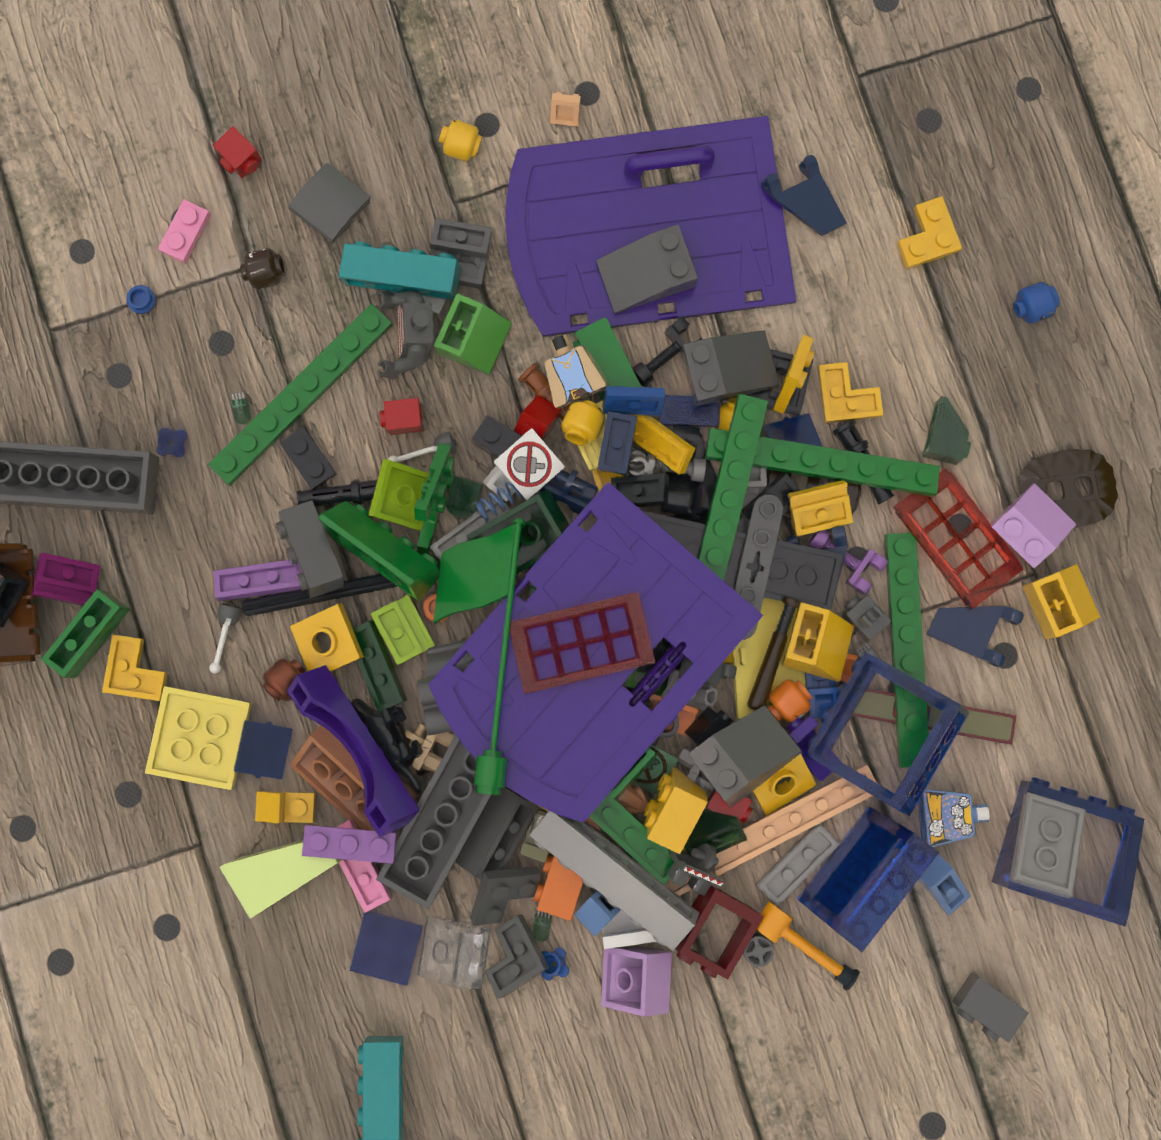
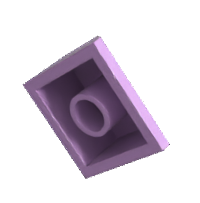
M1035 483L991 522V527L1033 568L1051 554L1076 526V523Z
M629 946L604 949L601 1006L644 1017L669 1013L672 952Z

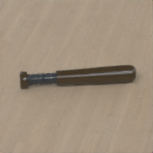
M787 596L783 598L784 610L782 611L776 631H773L747 702L748 707L754 711L764 705L766 706L788 638L787 632L795 609L799 608L801 601Z

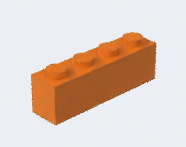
M590 817L585 820L595 830L600 831L601 827ZM548 855L542 871L548 873L544 885L538 884L533 901L539 902L537 910L571 921L583 881L573 870L564 868L555 856Z

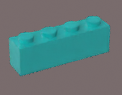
M356 241L354 245L344 244L338 277L348 286L390 292L417 291L425 297L454 301L458 290L461 266L458 260L454 259V256L446 253H438L437 256H432L417 249L403 252L389 245H383L382 248H374L368 243Z
M367 1036L363 1045H359L358 1064H363V1076L358 1078V1095H363V1107L358 1108L357 1117L358 1126H363V1138L358 1140H403V1036Z

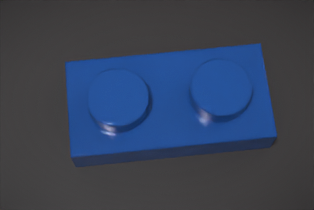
M606 386L602 404L603 414H608L609 411L626 415L661 416L666 398L665 388Z

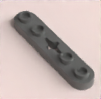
M763 495L754 502L734 590L759 612L762 607L783 514V505L774 495ZM759 551L758 563L763 566L762 572H756L754 582L751 583V570L747 569L746 566L747 563H753L756 552ZM758 622L742 640L750 638L755 633Z

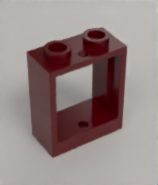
M712 885L704 896L698 894L691 907L699 912V916L695 926L675 948L678 951L676 956L689 965H692L694 961L701 964L700 970L713 978H716L719 974L729 979L764 916L747 904ZM716 903L742 918L718 962L691 948Z

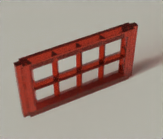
M945 468L939 472L937 494L948 487L958 500V503L942 513L932 500V496L911 493L893 506V508L964 604L968 605L972 610L1024 569L954 475ZM928 502L938 515V518L922 529L912 516V513ZM963 507L974 522L958 534L947 519ZM943 522L954 538L938 549L927 534ZM979 528L989 543L973 554L963 539ZM959 543L970 558L953 569L943 554ZM994 548L1005 563L989 575L978 559ZM974 563L985 579L969 590L958 575Z
M638 592L515 620L510 623V634L524 694L655 664ZM624 607L629 629L610 633L605 611ZM598 613L603 635L584 639L579 617ZM572 619L577 641L558 645L553 623ZM546 625L551 647L532 651L527 629ZM631 635L636 657L617 661L612 639ZM605 641L610 663L591 667L586 645ZM579 647L584 669L565 673L560 651ZM553 653L558 675L539 680L534 657Z

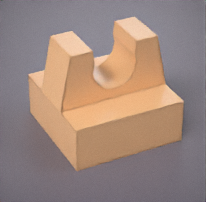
M562 92L552 93L550 123L578 127L581 96L579 94H562Z

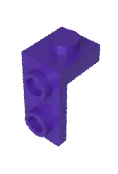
M809 715L802 719L798 718L794 722L789 723L785 728L788 730V735L802 751L801 755L809 771L818 781H823L841 764V761L813 730L818 725L813 717Z

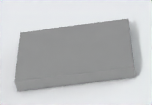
M1030 792L1024 794L1009 881L1064 898H1071L1086 810Z

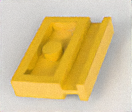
M841 480L787 494L790 502L789 508L793 531L797 537L853 523L850 499L847 494V482Z

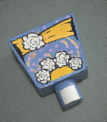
M916 789L921 843L923 846L935 847L974 837V823L989 822L990 815L987 804L972 805L970 794Z

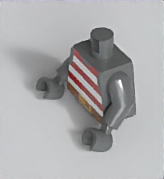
M417 291L396 292L395 294L393 292H376V295L382 296L383 299L381 305H376L377 308L394 309L397 306L398 359L396 363L380 360L378 366L385 367L384 372L379 374L380 377L395 379L399 372L403 373L421 367L429 358L434 344L432 304L425 303L423 296Z

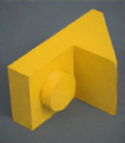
M257 791L255 821L276 824L282 822L314 823L316 793Z

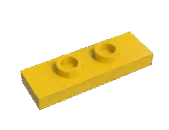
M632 415L637 416L633 441L677 474H684L693 456L695 447L650 415Z

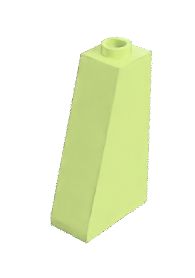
M303 840L236 858L219 868L251 919L344 859L302 856Z

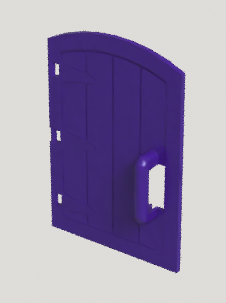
M768 116L517 149L506 197L507 246L519 293L530 317L542 336L575 333L604 317L607 318L611 328L668 319H679L682 316L689 318L796 303L783 209L781 205L770 198L761 186V182L768 175L773 173L777 175ZM698 164L700 180L642 188L641 176L643 171ZM679 224L698 277L696 286L614 315L596 260L651 233ZM761 291L763 300L745 302V293ZM674 303V312L658 314V305ZM587 314L589 323L571 325V316Z
M609 482L606 483L514 588L496 751L502 752V758L508 759L505 785L509 789L555 814L583 823L663 730L672 724L678 717L677 714L763 616ZM592 513L598 521L586 532L579 526ZM531 582L536 590L524 602L517 596ZM507 597L502 600L428 684L438 708L450 728L475 759H477V755L483 756L484 750H490ZM665 638L671 644L670 648L636 687L629 692L622 684L657 644ZM468 652L474 660L464 672H461L455 665ZM687 657L693 664L651 711L644 705L645 702L679 663Z

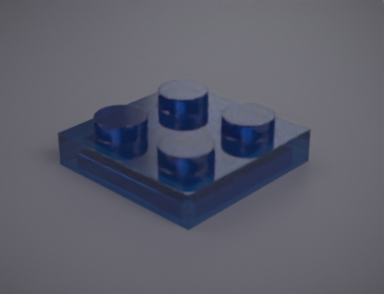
M370 911L366 912L349 971L407 986L423 925Z

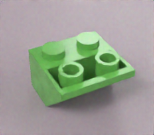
M457 293L435 341L434 348L438 355L490 376L512 323L486 305Z

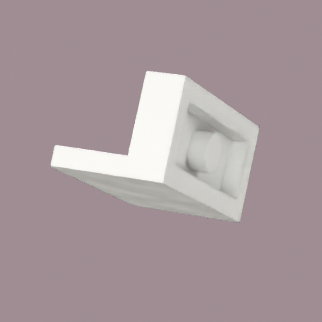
M622 910L602 929L604 949L657 942L649 931L644 927L635 925L630 920L629 915Z

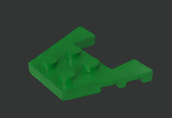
M439 443L429 468L430 476L427 477V482L423 483L421 499H417L414 507L415 520L424 522L417 543V552L420 555L424 553L430 555V546L433 544L440 513H444L447 503L446 490L447 487H452L455 477V471H453L455 458L451 457V445Z

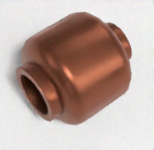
M284 658L279 659L263 674V681L265 683L262 687L277 702L281 699L283 701H290L291 697L287 692L295 677L306 672V670L295 659L291 662Z

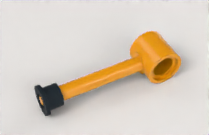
M768 901L760 913L764 917L757 930L774 943H777L781 937L785 938L834 974L835 979L843 985L844 990H849L856 982L860 971L857 969L852 970L846 964L842 966L791 929L789 926L793 918Z

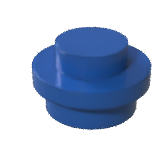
M135 286L127 293L126 303L137 314L148 313L155 306V294L147 286Z

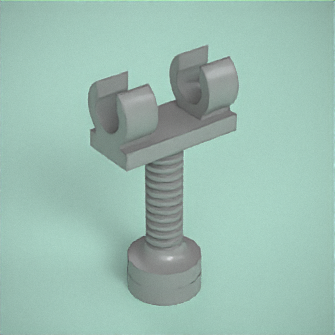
M639 448L631 450L630 454L635 455L629 461V466L631 467L629 469L633 475L653 474V470L675 472L660 460H656L649 452L646 451L644 453ZM693 458L684 474L687 473L691 481L703 482L706 459Z

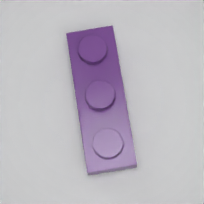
M289 560L213 571L215 599L219 602L300 590L296 574L300 572L297 565H291Z
M305 825L302 856L393 864L397 832H391L379 837L375 830Z

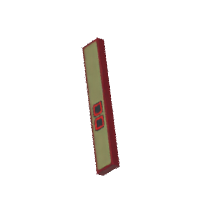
M841 684L839 694L840 714L896 724L894 693ZM926 699L928 730L1012 745L1016 715Z

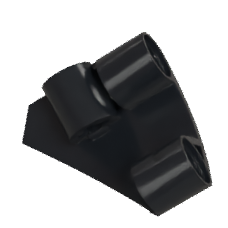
M674 424L672 432L695 447L690 463L693 461V458L705 459L706 449L700 427ZM706 459L703 482L691 481L687 473L677 474L666 471V474L669 476L668 505H661L660 511L692 516L693 520L697 523L706 524L717 480L710 460Z

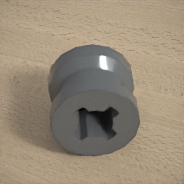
M754 933L743 955L751 965L762 967L772 960L774 950L771 942L764 935Z

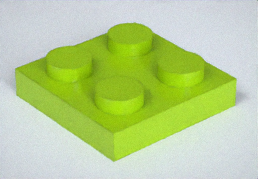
M383 459L368 516L421 531L424 522L415 520L414 507L417 499H421L423 483L427 482V477L430 476V473L389 459Z

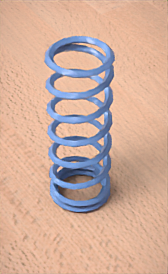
M506 482L507 493L502 488L497 487L498 498L494 494L489 493L488 499L490 504L485 499L480 498L479 503L475 501V505L484 520L488 521L489 518L482 501L494 515H497L491 496L506 510L499 490L512 504L515 502L508 485L521 499H523V495L511 483Z

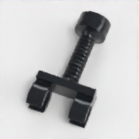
M683 316L665 331V335L672 344L648 362V364L639 362L632 368L643 387H646L654 380L653 373L660 366L662 367L669 359H672L679 352L681 353L682 346L685 343L679 335L685 332L690 325Z

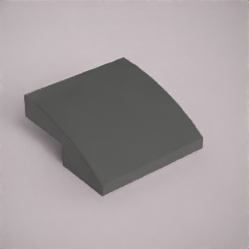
M326 163L299 191L289 204L288 209L333 243L351 226V220L370 204L371 196L330 164Z
M436 218L430 242V255L437 256L438 253H446L454 256V259H457L461 266L458 285L482 289L492 228Z

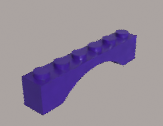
M326 665L298 674L287 692L303 716L317 722L330 731L352 756L359 769L364 786V814L378 836L382 837L408 825L420 810L414 798L404 787L399 775L393 770L384 756L383 750L369 733L366 724L362 722L356 713L351 701L345 696L336 678L331 674Z

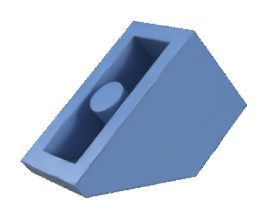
M932 847L918 854L914 861L908 865L917 880L948 916L971 897L955 870Z
M596 891L574 915L596 936L621 909L610 905L605 896Z

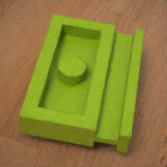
M408 594L371 613L397 666L424 653L428 648L435 647Z

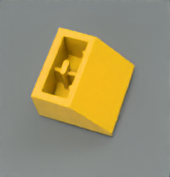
M1077 564L1022 586L1045 640L1057 638L1100 618Z
M801 602L795 616L782 666L840 682L854 626L830 610Z
M672 767L668 775L664 773L657 786L659 793L656 799H650L644 810L643 815L646 816L644 826L647 829V839L680 854L708 800L705 790L679 769Z

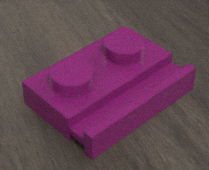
M42 552L38 557L31 595L84 606L96 591L101 565Z

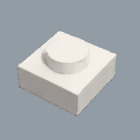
M497 466L483 481L496 494L497 487L502 488L507 493L505 484L506 482L511 483ZM508 485L509 491L513 495L515 491ZM499 490L502 499L507 502V497Z

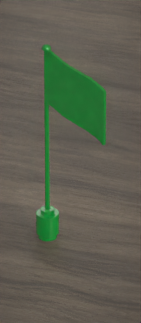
M515 518L513 525L490 536L459 543L441 554L433 623H438L442 619L456 613L486 607L507 597L490 750H484L483 756L477 755L474 785H477L476 793L501 796V788H505L508 759L502 758V752L496 751L521 525H525L522 518Z

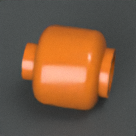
M787 679L770 692L768 698L771 705L768 709L778 722L784 719L786 722L792 723L811 709L810 700L813 697L799 680L794 682Z

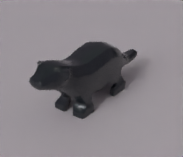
M361 699L352 700L353 708L362 722L366 724L369 733L377 745L383 750L384 756L393 770L405 776L416 791L422 790L421 782L417 773L410 765L409 759L418 758L423 753V750L418 740H414L411 743V747L404 742L403 735L397 726L398 723L403 722L407 718L402 707H395L393 710L391 707L385 708L382 713L369 707Z

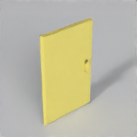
M763 598L760 611L763 616L758 621L755 633L750 638L742 640L732 651V665L737 667L736 676L733 679L737 719H741L754 712V710L748 707L747 702L773 631H776L782 611L784 610L785 604L783 601ZM798 608L795 609L787 632L788 638L771 691L787 679L794 682L799 680L806 688L805 672L782 666ZM769 698L766 703L767 709L771 705Z

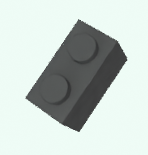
M972 972L952 1000L959 1007L956 1012L971 1024L975 1019L984 1025L981 1031L996 1042L1001 1037L1009 1043L1029 1014L1025 1009Z

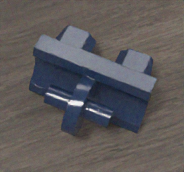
M573 469L571 474L561 470L538 491L543 492L549 489L556 501L559 500L567 504L570 511L580 514L594 498L598 487L578 478L579 472Z

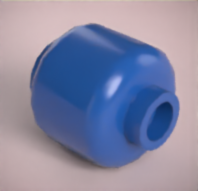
M1038 282L1018 291L1016 301L1013 302V309L1018 318L1022 317L1025 322L1032 324L1054 316L1056 308L1060 305V300L1056 289L1052 285L1049 286L1045 282Z

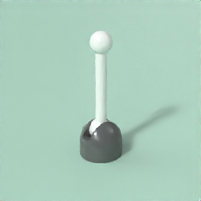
M449 431L438 435L434 440L433 446L399 457L393 455L388 459L399 463L436 451L439 443L451 445V455L456 454L457 450L452 434Z
M219 603L217 617L221 624H223L214 662L209 667L210 672L213 674L221 671L219 663L228 628L239 621L242 613V608Z

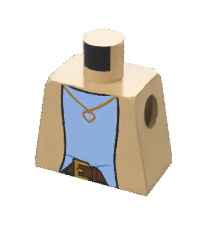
M567 334L550 341L556 356L546 360L544 365L555 408L562 409L605 390L606 386H610L587 347L581 345L572 349Z

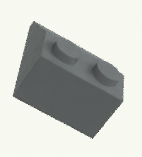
M679 224L651 233L596 260L614 315L694 288L698 279Z
M765 330L711 337L683 344L681 355L695 407L734 398L738 394L747 395L779 387Z
M764 705L713 734L691 751L689 755L723 800L732 808L800 755L802 751Z

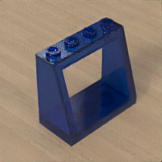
M865 652L863 657L859 656L853 663L851 668L853 674L848 682H844L839 687L836 694L838 699L833 708H828L821 719L823 725L818 734L814 733L808 740L806 745L808 751L805 755L899 812L910 816L970 713L958 702ZM876 673L943 711L895 793L829 755Z
M1032 777L1031 782L1021 780L992 882L1005 888L1126 927L1145 819L1135 816L1136 810L1122 805H1117V809L1107 807V801L1089 795L1088 800L1077 797L1079 792L1063 786L1060 787V791L1049 788L1050 782ZM1030 792L1085 809L1087 813L1125 825L1103 905L1074 896L1064 898L1009 881L1024 794Z
M868 806L840 842V845L833 851L798 896L797 900L860 952H863L939 852L911 830Z

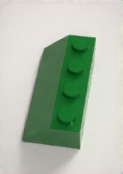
M345 501L321 513L318 519L330 538L418 602L422 600L439 579L438 562L427 553L420 555L414 550L415 545L403 536L398 539L391 534L393 530L383 521L379 520L377 523L368 516L369 512L361 505L356 504L354 507Z

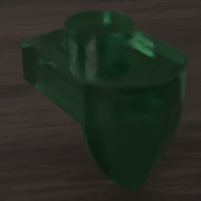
M458 475L454 476L446 505L448 512L457 519L468 518L476 513L475 501L479 503L484 483Z

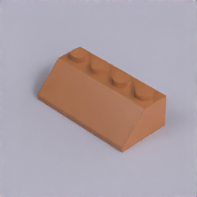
M323 726L318 727L310 734L289 766L348 820L353 818L358 829L375 830L364 814V786L359 769L352 756L330 731ZM401 780L408 793L415 800L418 795Z

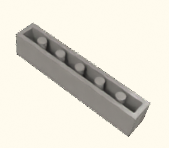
M548 810L529 835L534 839L535 844L539 848L548 850L564 868L573 870L581 877L584 884L590 888H595L604 895L610 905L616 908L619 907L629 915L630 920L635 925L644 927L649 931L660 945L667 946L673 951L695 926L699 916L698 911L587 822L576 821Z

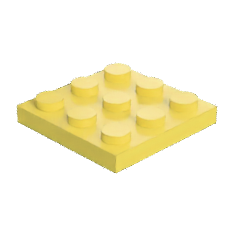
M164 686L145 773L234 790L252 703Z

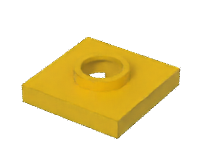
M342 603L336 604L290 626L307 671L326 665L329 671L333 672L364 657ZM321 632L327 633L332 642L331 648L326 653H321L322 650L319 647L318 640H316L317 634Z
M800 754L752 792L767 816L816 786V783ZM784 777H791L789 783L785 780L781 784L777 785V789L775 790V785L780 779Z

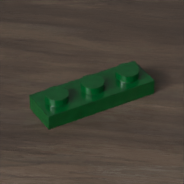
M374 620L354 627L353 631L364 656L357 660V664L377 711L383 712L385 708H392L407 701Z

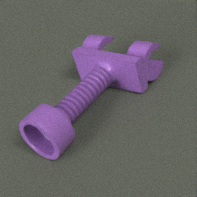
M827 530L816 532L808 543L809 547L827 550L836 548L835 543L831 542L829 538L831 533ZM872 549L867 550L861 560H857L853 555L846 552L844 563L850 566L853 572L845 583L860 594L867 595L872 585L859 577L867 563L881 572L888 564V561Z

